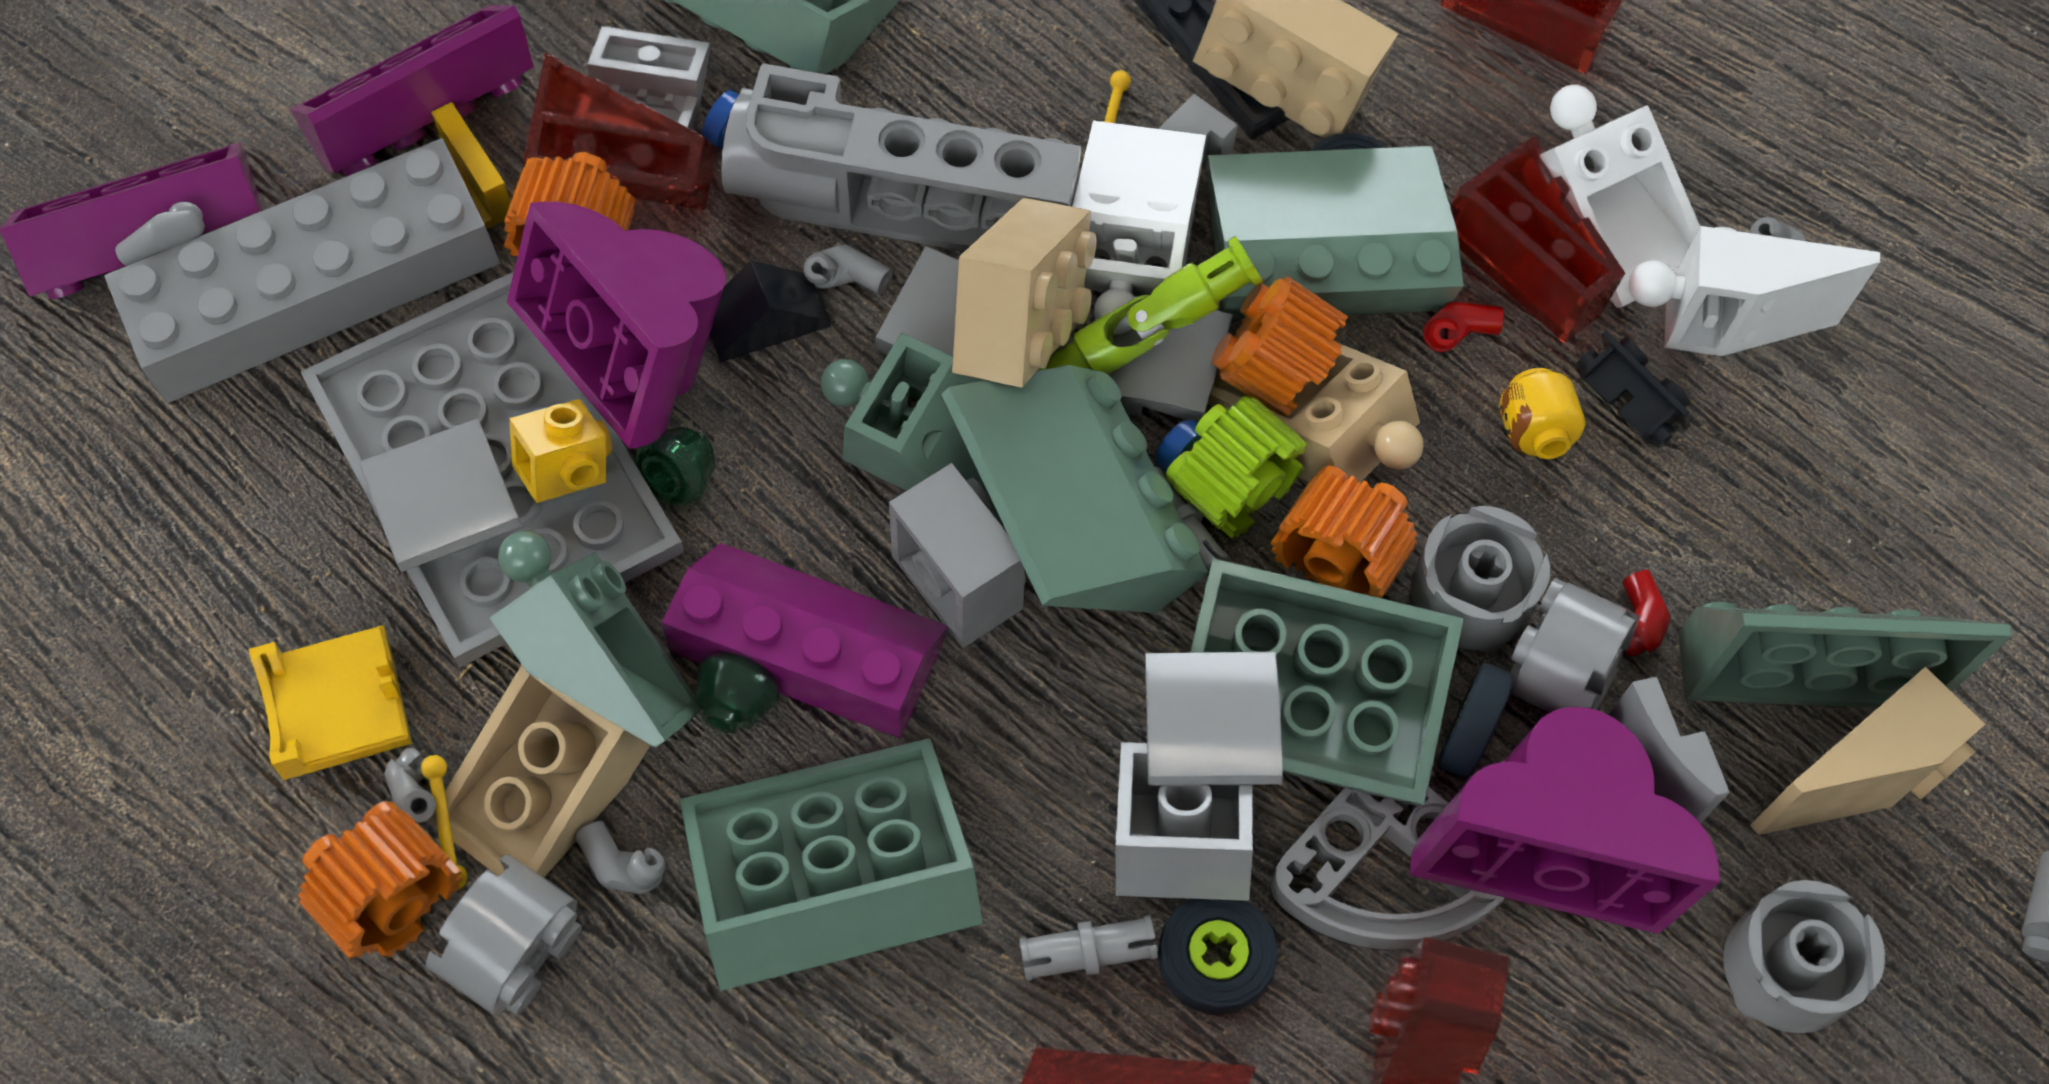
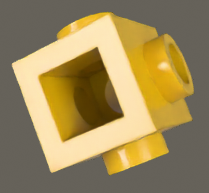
M580 399L555 404L548 408L509 418L512 467L536 503L606 483V456L612 454L610 433L605 423L601 419L595 420Z

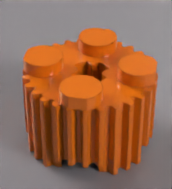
M578 152L572 158H569L568 161H564L561 157H556L555 160L549 157L544 159L529 158L522 169L504 220V224H506L504 230L508 232L504 247L511 249L509 253L511 256L518 257L530 203L564 202L582 206L606 216L626 231L629 229L633 217L636 199L627 192L625 186H619L620 181L618 179L609 178L610 173L606 172L607 164L604 160L587 152Z
M1284 277V279H1277L1270 287L1260 283L1249 292L1240 309V312L1247 317L1243 319L1242 325L1236 330L1235 336L1228 333L1220 341L1212 354L1210 363L1220 369L1219 376H1221L1222 380L1245 395L1257 398L1269 410L1288 417L1298 406L1297 403L1292 401L1296 393H1300L1303 386L1307 385L1310 381L1319 385L1323 379L1327 378L1329 370L1336 364L1335 360L1342 352L1340 351L1342 345L1333 339L1337 335L1335 333L1339 327L1343 328L1346 325L1345 321L1348 316L1292 278Z
M1327 465L1319 469L1317 474L1309 481L1280 524L1279 531L1271 541V545L1274 546L1272 552L1276 554L1275 560L1282 563L1286 569L1292 563H1295L1296 566L1294 568L1297 571H1303L1305 573L1304 577L1306 579H1313L1315 583L1382 598L1387 593L1417 543L1415 539L1417 532L1412 530L1414 524L1407 521L1409 515L1403 512L1408 505L1407 498L1390 484L1378 483L1374 488H1371L1367 481L1358 482L1354 476L1349 478L1341 469Z
M382 801L373 806L365 814L361 822L359 821L355 824L354 829L351 831L345 830L340 839L334 834H329L312 844L302 858V863L310 872L306 873L303 877L306 881L300 885L299 888L302 891L298 894V897L301 899L299 903L349 959L355 956L361 957L366 951L371 954L375 949L381 956L391 958L397 950L403 951L408 943L417 941L418 936L425 929L419 923L421 916L431 911L430 906L439 901V894L448 901L452 894L459 890L460 886L458 883L462 878L460 877V869L407 812L405 813L399 809L394 802Z

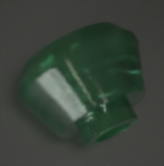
M679 426L667 429L657 441L637 447V468L653 495L667 504L690 506L698 502L703 496L715 470L716 463L712 444L705 435L687 427Z
M721 651L702 659L699 664L696 703L703 710L701 718L717 730L733 734L736 733L738 728L749 729L765 716L780 699L776 678L766 668L751 659L735 653Z

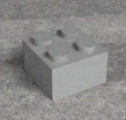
M951 463L889 502L891 546L893 559L943 624L948 626L949 632L963 649L1023 610L1024 585L1027 580L1025 568L1005 527H1002L990 512L991 504L987 494L975 479L969 478L965 480Z
M1121 742L1116 827V896L1249 901L1253 854V785H1148L1147 743Z

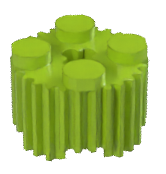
M1246 395L1230 407L1229 411L1221 404H1217L1200 419L1195 432L1202 438L1195 442L1192 451L1183 452L1171 463L1166 471V480L1173 485L1175 491L1195 506L1212 524L1233 539L1235 536L1239 537L1241 533L1245 534L1256 523L1248 516L1249 513L1260 509L1273 496L1280 500L1290 491V487L1297 482V477L1304 471L1303 465L1296 458L1299 454H1303L1306 451L1305 448L1308 444L1257 398H1251L1249 395Z

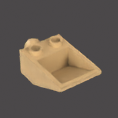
M1341 344L1340 351L1342 352L1336 358L1334 367L1329 370L1327 378L1323 379L1319 385L1310 381L1307 385L1303 386L1300 393H1296L1292 401L1297 403L1298 406L1292 411L1290 416L1284 417L1273 412L1308 444L1305 448L1306 451L1303 454H1299L1296 458L1303 465L1304 469L1303 473L1298 477L1309 482L1319 469L1330 465L1341 469L1349 478L1354 476L1358 482H1361L1380 462L1396 470L1413 466L1422 455L1424 442L1420 431L1416 428L1420 420L1406 370ZM1217 368L1208 404L1211 407L1221 404L1229 411L1230 407L1246 395L1222 380L1221 376H1219L1221 371Z

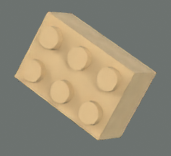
M1217 0L1193 62L1208 70L1213 76L1227 81L1254 97L1259 103L1268 107L1278 106L1282 108L1286 117L1300 124L1310 133L1326 139L1335 134H1343L1364 102L1399 33L1342 0Z
M1023 197L959 256L952 373L1023 388L1039 368L1044 369L1047 366L1050 356L1060 345L1064 346L1067 343L1070 333L1078 324L1085 323L1091 306V290L1084 288L1086 269L1093 262L1097 242L1096 234L1089 232L1091 210Z

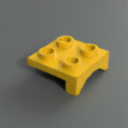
M384 625L284 653L281 652L275 642L249 649L251 662L262 692L268 718L271 765L283 780L412 744L388 632Z

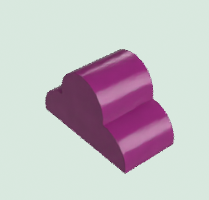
M564 202L530 203L507 304L625 445L631 449L651 444L663 436L667 430L676 397L684 394L694 385L724 290L726 273L722 264L711 252L685 237L651 229L624 231L606 216L582 206Z
M1566 707L1552 711L1544 716L1503 762L1486 766L1470 778L1416 842L1411 856L1410 876L1659 934L1719 884V862L1709 835L1696 818L1677 803L1654 794L1653 768L1646 750L1637 737L1621 722L1603 712L1585 707Z

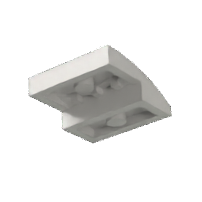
M602 26L587 63L589 83L574 119L577 136L686 152L704 89L711 51L710 42Z
M925 246L875 337L877 350L888 354L902 332L953 357L959 260Z
M1216 310L1194 324L1169 330V335L1160 344L1109 374L1121 391L1122 397L1120 402L1126 413L1140 418L1142 409L1145 407L1185 420L1193 419L1199 422L1205 414L1217 372V367L1210 363L1212 354L1220 341L1227 335L1232 314ZM1133 328L1126 333L1113 335L1114 343L1117 347L1132 346L1142 341L1140 335Z
M478 418L360 461L368 489L400 572L521 527Z
M1276 652L1145 653L1148 785L1282 784V740Z
M1657 676L1632 682L1609 716L1626 726L1646 750L1654 773V794L1677 803L1693 815L1701 824L1730 793L1706 731L1680 736Z

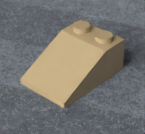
M521 665L445 790L453 842L497 876L505 871L499 859L509 854L545 878L576 842V833L584 826L593 823L628 783L650 744L527 673ZM434 812L427 822L437 829Z
M1924 667L1793 781L1749 826L1758 835L1889 808L1894 806L1910 791L1921 800L1976 752L1966 741L1986 724L1934 674Z

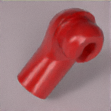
M1449 302L1426 322L1423 330L1424 340L1432 350L1447 352L1457 346L1469 333L1500 335L1504 317L1503 307Z
M1642 570L1627 576L1622 581L1635 614L1640 615L1638 626L1628 650L1623 649V652L1630 657H1636L1645 650L1652 653L1658 649L1670 624V613L1651 571Z

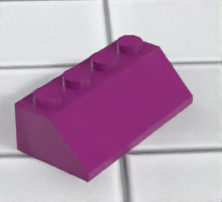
M488 5L289 110L325 171L336 174L342 170L345 177L372 166L376 162L372 154L392 144L395 150H400L422 139L426 135L422 127L434 121L432 111L452 102L461 117H464L475 109L472 100L491 91L493 97H498L522 85L524 82L520 75L534 68L521 17L515 5Z
M238 142L16 210L0 227V232L28 296L46 292L48 298L52 300L84 289L81 280L103 273L106 275L125 267L116 255V246L157 214L169 212V209L178 202H190L200 208L205 224V230L202 235L254 215L264 209L242 143Z
M719 543L687 569L661 621L668 648L672 654L900 739L948 632V626L723 543Z

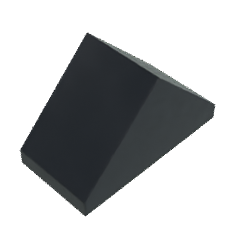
M750 260L724 286L709 336L721 363L830 327V320L815 284L807 280L804 273Z

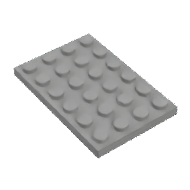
M514 272L300 371L377 516L378 513L368 489L360 461L471 420L479 419L521 527L407 570L459 668L507 644L489 617L531 589L527 583L516 582L507 577L499 565L498 553L500 546L511 534L519 531H531L543 537L551 550L552 558L549 569L552 573L596 552L602 561H607L616 568L624 583L684 553L682 541L619 436L507 304ZM580 399L595 420L601 419L605 423L610 433L612 454L606 456V483L536 503L512 467L509 418L548 408L555 404Z

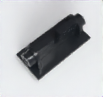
M1605 330L1602 333L1604 351L1599 355L1594 349H1591L1577 362L1576 366L1582 371L1580 378L1609 406L1627 391L1633 398L1618 411V415L1646 444L1652 441L1660 448L1676 434L1677 431L1671 426L1675 421L1685 430L1691 426L1690 412L1686 409L1691 402L1672 380L1665 378L1660 383L1644 368L1649 363V360L1630 339L1624 337L1618 342Z

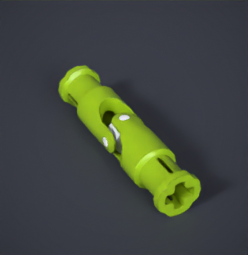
M1234 236L1228 240V247L1198 266L1191 262L1166 277L1162 283L1154 288L1151 295L1135 297L1074 333V341L1054 352L1050 356L1047 366L1044 369L1039 368V370L1071 365L1105 372L1109 375L1160 344L1169 335V330L1196 323L1219 309V301L1249 283L1257 286L1263 280L1237 236ZM1128 316L1129 325L1137 331L1142 341L1132 346L1117 347L1113 338L1114 330L1120 321Z

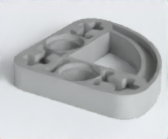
M1429 787L1424 806L1414 808L1405 825L1401 824L1397 819L1402 810H1406L1409 803L1384 798L1379 803L1371 797V794L1344 788L1282 856L1271 879V890L1276 902L1303 924L1334 939L1377 949L1424 947L1458 936L1488 917L1505 900V897L1442 883L1459 899L1433 910L1410 914H1385L1366 911L1331 898L1332 894L1384 836L1409 857L1412 856L1415 844L1419 839L1416 832L1417 823L1423 819H1436L1449 804ZM1336 821L1351 824L1359 833L1360 846L1355 850L1347 852L1332 847L1325 834L1326 826ZM1317 855L1325 864L1318 871L1311 885L1316 893L1308 888H1304L1299 894L1294 892L1289 887L1293 879L1291 872L1299 876L1311 865Z

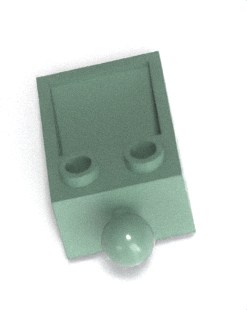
M902 332L871 382H869L865 369L859 363L850 359L836 360L825 368L821 376V390L825 398L839 407H851L858 404L844 426L842 460L905 491L952 463L965 480L973 478L981 485L991 504L990 512L1002 527L1004 526L941 395L948 387L984 381L983 379L952 373V356ZM908 398L918 401L914 408L907 407Z
M519 531L508 536L499 549V565L507 577L516 582L527 583L531 589L489 618L527 673L653 747H657L704 709L624 594L626 591L624 580L612 564L602 561L598 554L594 552L552 573L549 569L552 558L551 550L543 537L531 531Z

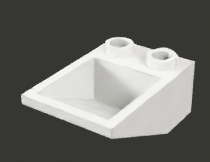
M1568 85L1561 88L1554 95L1550 105L1552 119L1559 127L1571 131L1573 139L1524 161L1523 164L1546 216L1616 308H1620L1635 301L1629 290V278L1633 270L1645 261L1659 260L1668 264L1676 273L1700 225L1649 106H1644L1595 128L1592 122L1597 110L1594 95L1584 86ZM1594 167L1593 172H1590V171L1588 170V169Z
M1093 121L1072 207L1091 210L1089 232L1095 233L1097 239L1094 257L1104 256L1109 259L1094 258L1091 266L1086 269L1084 288L1104 292L1099 296L1094 306L1095 320L1129 302L1135 296L1151 295L1154 288L1162 283L1166 277L1186 266L1206 135ZM1154 263H1159V264H1162V265L1165 266V267L1150 266V265H1151V264H1154ZM1128 316L1120 321L1114 330V335L1123 334L1132 329L1127 320Z
M1700 226L1676 273L1665 262L1659 260L1645 261L1639 264L1631 273L1629 290L1632 297L1641 305L1657 307L1666 303L1664 348L1725 356L1838 325L1879 265L1880 252L1745 233L1729 227L1711 228Z

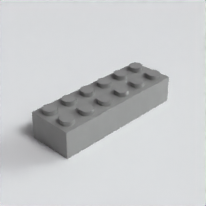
M443 138L199 236L186 243L108 273L104 277L142 371L164 401L170 403L499 265L500 261L486 226Z

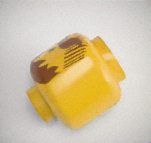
M1533 368L1523 371L1511 380L1509 386L1501 394L1499 410L1509 441L1513 449L1523 455L1539 457L1541 459L1560 457L1568 452L1584 432L1586 420L1573 382L1562 373L1553 372L1545 368Z

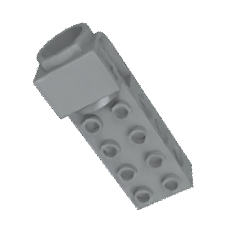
M762 64L754 89L742 88L730 112L722 151V186L725 193L758 198L761 206L770 214L783 219L966 251L1023 197L1072 207L1079 179L1081 146L1067 144L1054 138L1039 139L1010 134L997 128L982 129L953 124L940 118L925 119L896 114L883 108L868 109L842 104L840 78L837 76Z

